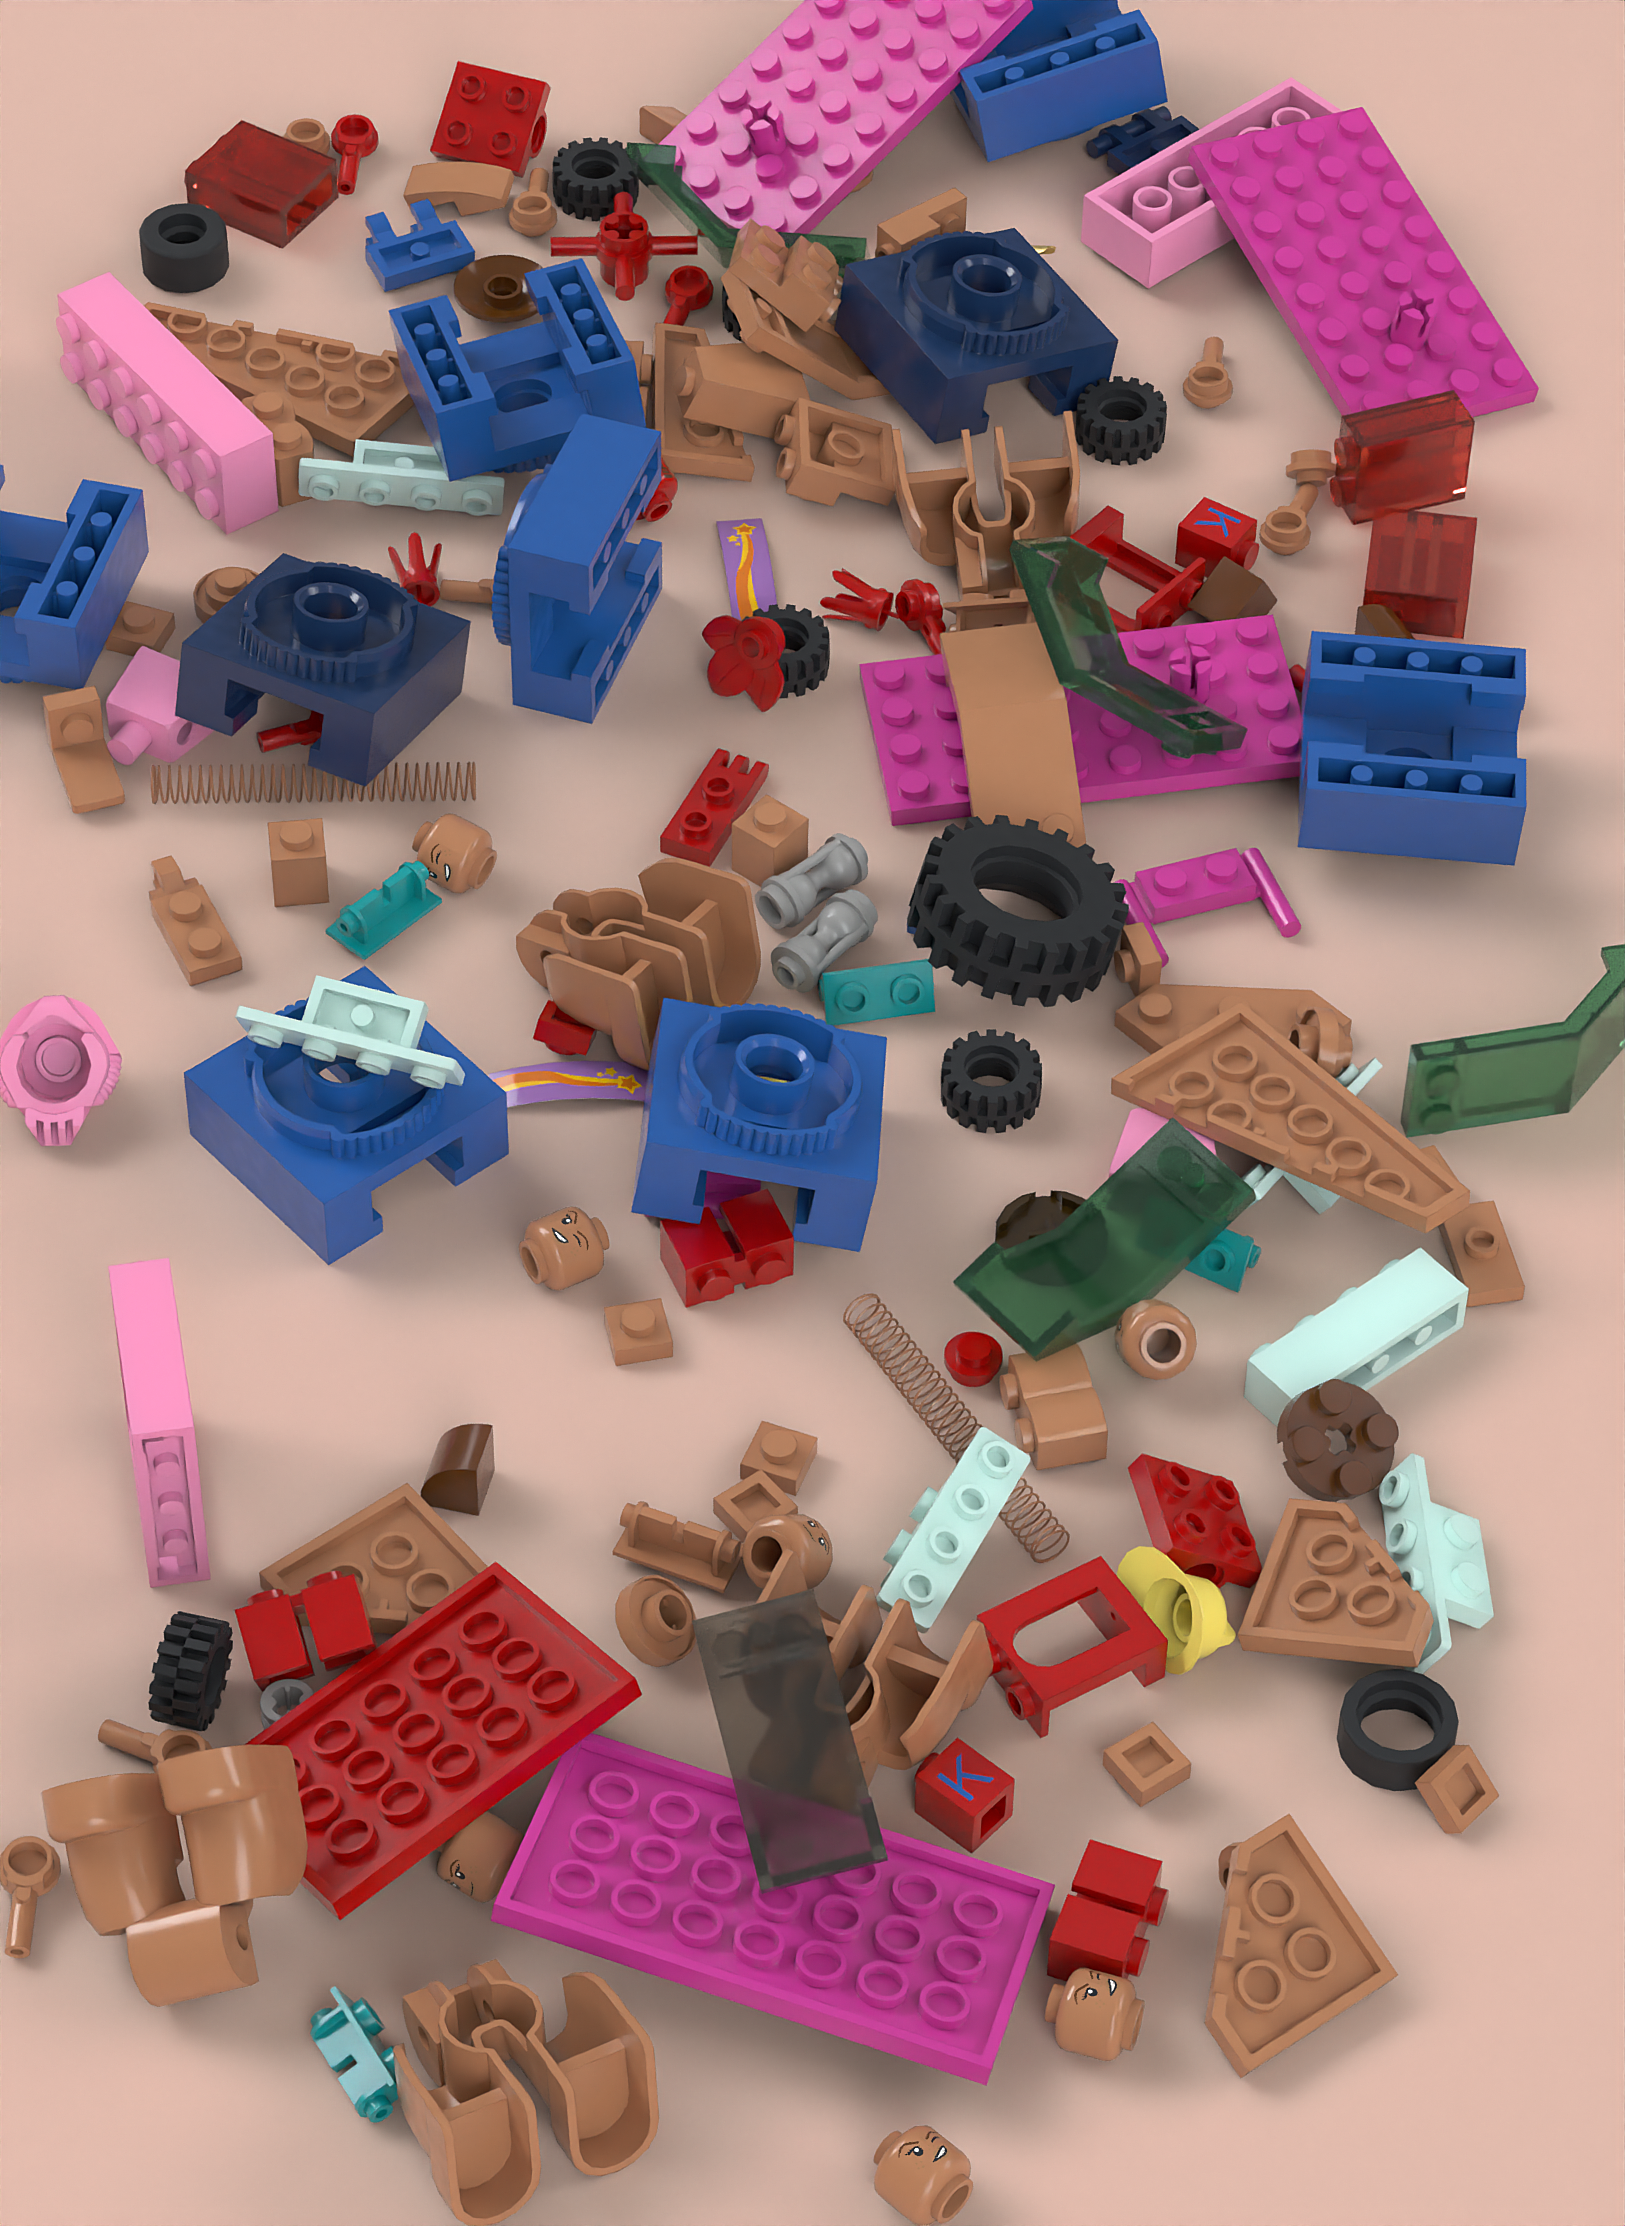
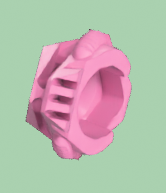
M65 995L44 996L27 1004L17 1012L0 1039V1097L3 1098V1101L7 1103L9 1108H18L23 1113L27 1127L41 1146L71 1145L91 1107L103 1105L104 1101L112 1094L113 1089L116 1088L122 1068L120 1052L99 1016L89 1006Z

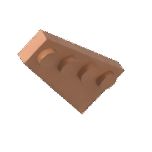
M655 322L652 336V429L661 431V457L672 473L752 482L755 466L751 455H746L744 451L742 431L683 418L677 395L673 391L675 373L681 365H685L694 347L710 346L705 329Z

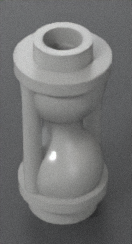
M841 833L832 835L816 853L789 871L778 876H771L762 883L761 890L755 895V904L760 915L766 923L775 929H782L785 926L795 927L818 904L839 890L850 885L859 884L866 879L868 875V855L866 850L854 838H849Z
M853 889L847 890L845 893L834 894L811 924L796 937L780 943L771 952L772 971L777 981L790 990L795 989L803 993L811 991L818 984V980L826 968L848 948L864 942L872 935L874 925L878 920V914L871 900L863 893Z

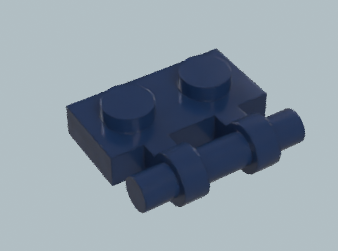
M1165 106L1154 110L1148 108L1132 115L1131 121L1121 126L1112 124L1101 129L1098 137L1087 142L1086 148L1089 155L1094 159L1107 154V166L1120 175L1198 131L1199 128L1182 115L1172 120L1171 113Z

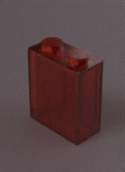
M243 120L225 135H222L211 148L197 160H194L185 170L184 183L187 191V203L203 205L217 212L227 226L281 249L289 244L339 198L335 158Z
M1454 390L1341 416L1339 438L1334 441L1336 470L1335 477L1330 479V493L1334 504L1337 507L1343 508L1353 525L1465 499L1475 421Z
M1374 507L1363 605L1379 604L1390 608L1410 633L1464 639L1477 518Z

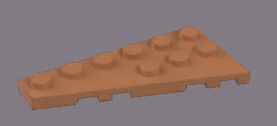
M147 302L144 305L238 400L242 402L244 398L278 390L290 399L295 409L296 421L302 424L313 438L354 457L356 439L374 441L415 405L402 378L398 354L395 351L384 350L381 356L355 351V347L351 342L281 328L278 329L276 335L254 331V323L235 320L232 326L208 322L205 313Z
M1242 1001L1111 1078V1094L1425 1234L1469 1207L1470 1190Z

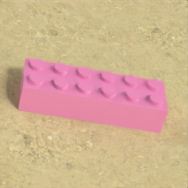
M1290 77L1085 194L1083 199L1081 242L1149 289L1234 239L1233 234L1188 161L1191 146L1342 112V110Z
M110 272L57 294L60 316L56 318V326L63 342L64 355L61 356L60 363L65 376L71 383H77L88 394L96 409L104 410L115 421L118 430L124 437L130 436L141 447L146 459L153 465L157 464L169 476L171 483L177 491H184L196 503L199 512L205 519H212L228 535L279 511L273 433Z

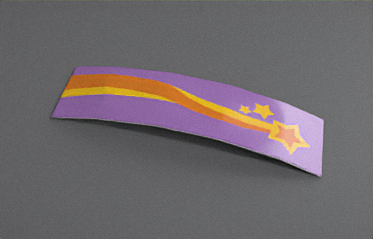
M762 518L716 521L723 552L732 617L738 620H743L746 616L753 617V611L759 608L767 612L769 605L777 604Z
M571 1061L507 1069L490 1073L489 1078L507 1093V1108L552 1100L586 1098L626 1099L644 1102L648 1071L629 1065L626 1062Z

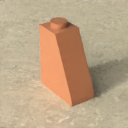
M744 342L694 347L685 365H681L677 369L673 380V391L677 395L683 418L774 439L780 417L783 414L789 415L797 398L801 397L810 400L801 371L765 351L762 353L753 351Z

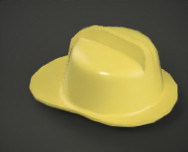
M1138 1546L1126 1553L1118 1566L1117 1577L1168 1639L1165 1669L1168 1673L1182 1675L1191 1670L1198 1659L1205 1658L1219 1647L1229 1645L1234 1641L1236 1634L1227 1621L1225 1600L1220 1589L1208 1579L1184 1574L1167 1555L1155 1547Z

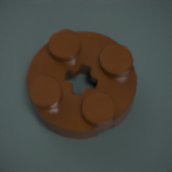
M1330 1379L1296 1395L1284 1408L1277 1426V1444L1283 1442V1452L1287 1461L1282 1464L1288 1477L1307 1495L1327 1502L1351 1500L1378 1487L1390 1471L1395 1453L1394 1444L1399 1436L1396 1421L1385 1413L1383 1407L1371 1394L1354 1384L1339 1379ZM1327 1429L1330 1431L1339 1430L1344 1435L1347 1443L1346 1450H1342L1335 1455L1329 1450L1332 1441L1325 1435Z

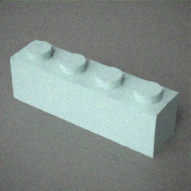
M1421 1247L1402 1260H1392L1383 1267L1377 1276L1359 1288L1351 1287L1347 1289L1334 1304L1316 1316L1308 1315L1304 1317L1291 1332L1273 1344L1265 1343L1257 1348L1247 1362L1244 1398L1277 1427L1284 1408L1296 1395L1330 1379H1339L1354 1384L1366 1391L1462 1328L1469 1289Z

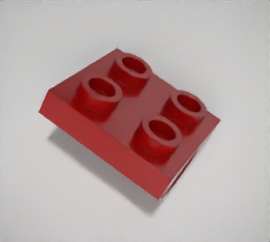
M458 61L430 152L435 157L455 162H474L510 169L514 176L523 178L529 158H536L545 140L547 115L544 110L551 87L544 81Z
M1144 1453L1128 1467L1153 1547L1167 1555L1184 1574L1208 1579L1219 1589L1226 1582L1250 1589L1258 1581L1263 1568L1256 1550L1255 1539L1250 1533L1240 1504V1496L1233 1481Z

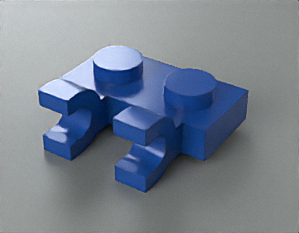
M429 199L410 204V211L417 224L410 226L411 233L399 237L393 232L384 212L365 217V224L372 237L366 238L365 259L385 292L461 270L475 261V250L456 220L442 224Z

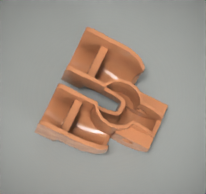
M1072 411L1063 412L1062 457L1008 462L1003 427L994 426V467L997 486L1003 500L1005 512L1004 518L998 521H985L979 509L969 429L961 430L960 468L906 473L900 428L892 429L893 480L904 528L913 549L925 561L937 566L955 565L960 601H962V596L968 593L989 594L994 599L1009 598V592L1018 589L1035 590L1041 593V598L1045 597V576L1041 556L1048 555L1075 532L1078 525L1080 466Z
M664 858L646 867L638 875L645 899L632 890L616 887L596 889L591 892L569 889L557 896L553 902V910L547 909L537 913L530 924L516 935V950L521 963L530 976L541 986L549 990L552 1000L562 1012L583 1025L612 1036L617 1054L629 1065L648 1071L663 997L714 1007H731L733 1004L742 1006L752 994L760 972L761 949L751 888L749 883L741 876L681 858Z
M786 1549L780 1556L770 1575L769 1581L748 1618L739 1652L742 1679L748 1699L757 1711L772 1721L749 1764L750 1778L755 1783L808 1804L849 1816L859 1806L865 1796L878 1764L896 1770H907L917 1765L929 1756L944 1739L959 1712L972 1707L976 1703L993 1669V1660L984 1624L977 1620H972L969 1623L950 1662L933 1653L922 1643L917 1632L910 1602L899 1598L895 1602L884 1625L874 1589L867 1585H862L859 1588L842 1621L822 1610L809 1595L797 1553ZM865 1661L866 1676L854 1697L844 1708L830 1706L829 1704L847 1669H852Z
M234 1745L203 1750L159 1762L156 1765L158 1773L107 1775L66 1783L41 1792L48 1834L53 1841L65 1843L75 1892L86 1920L100 1936H117L127 1933L128 1959L133 1978L140 1993L149 2004L161 2007L252 1986L259 1982L248 1919L253 1908V1899L291 1895L303 1877L307 1860L308 1844L305 1822L298 1792L294 1760L288 1746ZM176 1815L181 1816L195 1898L187 1900L181 1889L176 1869L184 1860Z
M497 1959L482 1965L477 1963L471 1965L467 1970V1983L450 1990L442 1982L434 1980L429 1982L427 1987L403 1996V2014L412 2045L427 2074L440 2087L433 2090L425 2088L408 2062L405 2045L402 2043L393 2048L397 2095L409 2127L431 2160L432 2177L439 2194L454 2216L464 2224L469 2226H487L503 2221L515 2214L532 2197L539 2184L541 2159L536 2109L527 2091L505 2065L504 2062L508 2060H514L550 2109L551 2127L557 2143L573 2165L584 2174L604 2176L618 2172L634 2163L649 2148L658 2129L659 2108L655 2054L652 2041L604 1979L594 1973L574 1972L562 1978L568 2013L567 2022L563 2031L547 2043L544 2011L538 1996L525 1985L513 1982Z

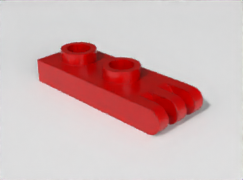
M718 748L660 836V852L710 867L730 837L732 823L746 812L765 782L769 772V764L756 761L747 774L750 762L748 757L737 755L728 768L730 752Z

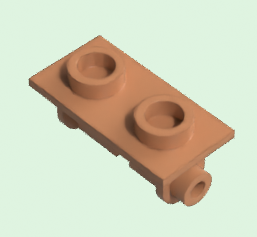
M1028 589L1012 590L1009 592V598L994 599L989 594L968 593L962 596V601L943 603L942 607L956 615V623L950 625L949 632L1045 622L1049 637L1052 633V624L1050 618L1045 617V614L1059 613L1060 607L1041 598L1040 592Z
M644 1501L638 1502L637 1505L631 1503L625 1505L620 1517V1526L626 1528L612 1551L613 1555L721 1593L725 1592L743 1559V1544L738 1540L732 1539L731 1531L724 1529L720 1532L688 1521L686 1524L678 1522L676 1516L650 1508L648 1503Z

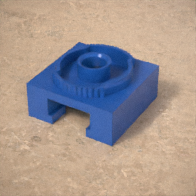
M1032 0L1034 9L980 63L962 68L959 71L961 82L950 92L987 162L1047 142L1069 139L1083 134L1098 125L1168 102L1158 40L1139 9L1122 14L1117 0Z
M582 258L524 273L527 291L539 315H542L543 322L459 345L456 339L462 337L459 320L447 295L388 310L402 378L449 482L491 471L495 473L503 471L505 473H513L514 471L522 473L524 471L532 472L536 469H544L547 463L553 464L581 413L647 428L634 357Z
M581 413L554 463H547L544 472L533 477L522 492L513 512L504 545L500 547L498 552L492 595V620L496 639L502 645L511 647L513 705L590 724L593 723L662 590V542L642 538L638 545L625 541L639 513L645 512L661 481V431Z
M0 465V490H1V488H2V486H3V484H4V482H5V474H4V466H3V465ZM83 479L66 512L67 522L0 511V612L8 608L19 607L14 617L0 615V681L2 683H22L25 681L75 690L84 688L149 553L142 489Z
M1312 631L1302 689L1297 847L1514 866L1527 807L1526 759L1517 758V730L1521 710L1524 709L1526 699V649Z
M366 966L340 980L397 995ZM309 997L306 1000H298L295 1005H287L284 1011L280 1010L275 1014L302 1021ZM426 1020L416 1049L455 1059L465 1073L462 1086L445 1082L442 1089L431 1088L413 1081L410 1078L411 1073L390 1069L388 1075L375 1074L356 1065L357 1060L336 1055L335 1061H323L301 1051L302 1046L282 1042L280 1048H271L255 1043L247 1036L184 1072L190 1135L328 1265L383 1232V1218L372 1207L371 1191L423 1159H426L456 1187L509 1154L507 1093ZM327 1068L342 1083L327 1080L319 1073Z
M663 997L648 1067L631 1212L700 1224L704 1208L707 1171L798 1187L794 1203L792 1227L794 1241L860 1252L878 1181L887 1037L838 1029L833 1025H826L824 1020L815 1019L810 1014L803 1015L799 1010L791 1011L787 1007L778 1008L776 1005L765 1006L760 1003L755 1005L745 1003L742 1006L733 1004L731 1007H714ZM758 1076L785 1080L789 1082H772L762 1079Z

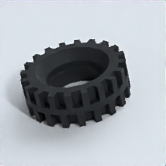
M995 815L993 824L985 825L978 816L967 818L964 830L954 823L945 827L941 839L935 836L930 842L909 903L911 908L907 917L908 927L917 928L913 938L917 948L930 947L932 949L928 962L935 969L943 966H948L952 969L954 974L951 981L961 987L968 981L983 987L980 996L993 1000L995 992L1010 995L1012 1005L1025 1007L1027 998H1038L1043 1007H1053L1056 1005L1058 996L1061 994L1072 1003L1081 999L1084 988L1093 992L1099 986L1102 976H1106L1128 915L1129 904L1123 903L1126 894L1124 884L1111 883L1115 869L1109 862L1096 864L1092 860L1095 850L1085 843L1077 848L1066 842L1069 833L1057 829L1052 835L1038 830L1039 821L1026 819L1024 826L1010 824L1007 815ZM991 889L1019 894L1041 903L1062 919L1039 921L1018 917L998 908L988 901L979 890Z

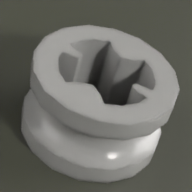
M283 1679L267 1686L260 1700L261 1720L264 1730L283 1717L278 1714V1708L286 1705L288 1713L291 1710V1705L298 1706L314 1694V1691L307 1683L298 1679Z

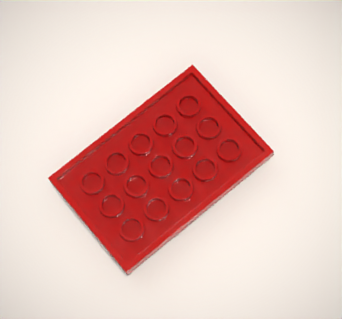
M495 1561L244 1745L288 1746L295 1765L308 1844L306 1867L300 1883L333 1915L341 1920L639 1698L642 1693L636 1678Z

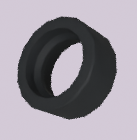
M1404 1669L1379 1670L1359 1679L1345 1694L1337 1732L1340 1756L1354 1775L1371 1786L1391 1791L1416 1790L1418 1788L1415 1782L1455 1745L1459 1724L1455 1702L1440 1684L1421 1673ZM1397 1709L1413 1713L1426 1721L1434 1731V1737L1430 1743L1418 1749L1399 1751L1382 1747L1369 1739L1361 1729V1723L1365 1717L1375 1712Z

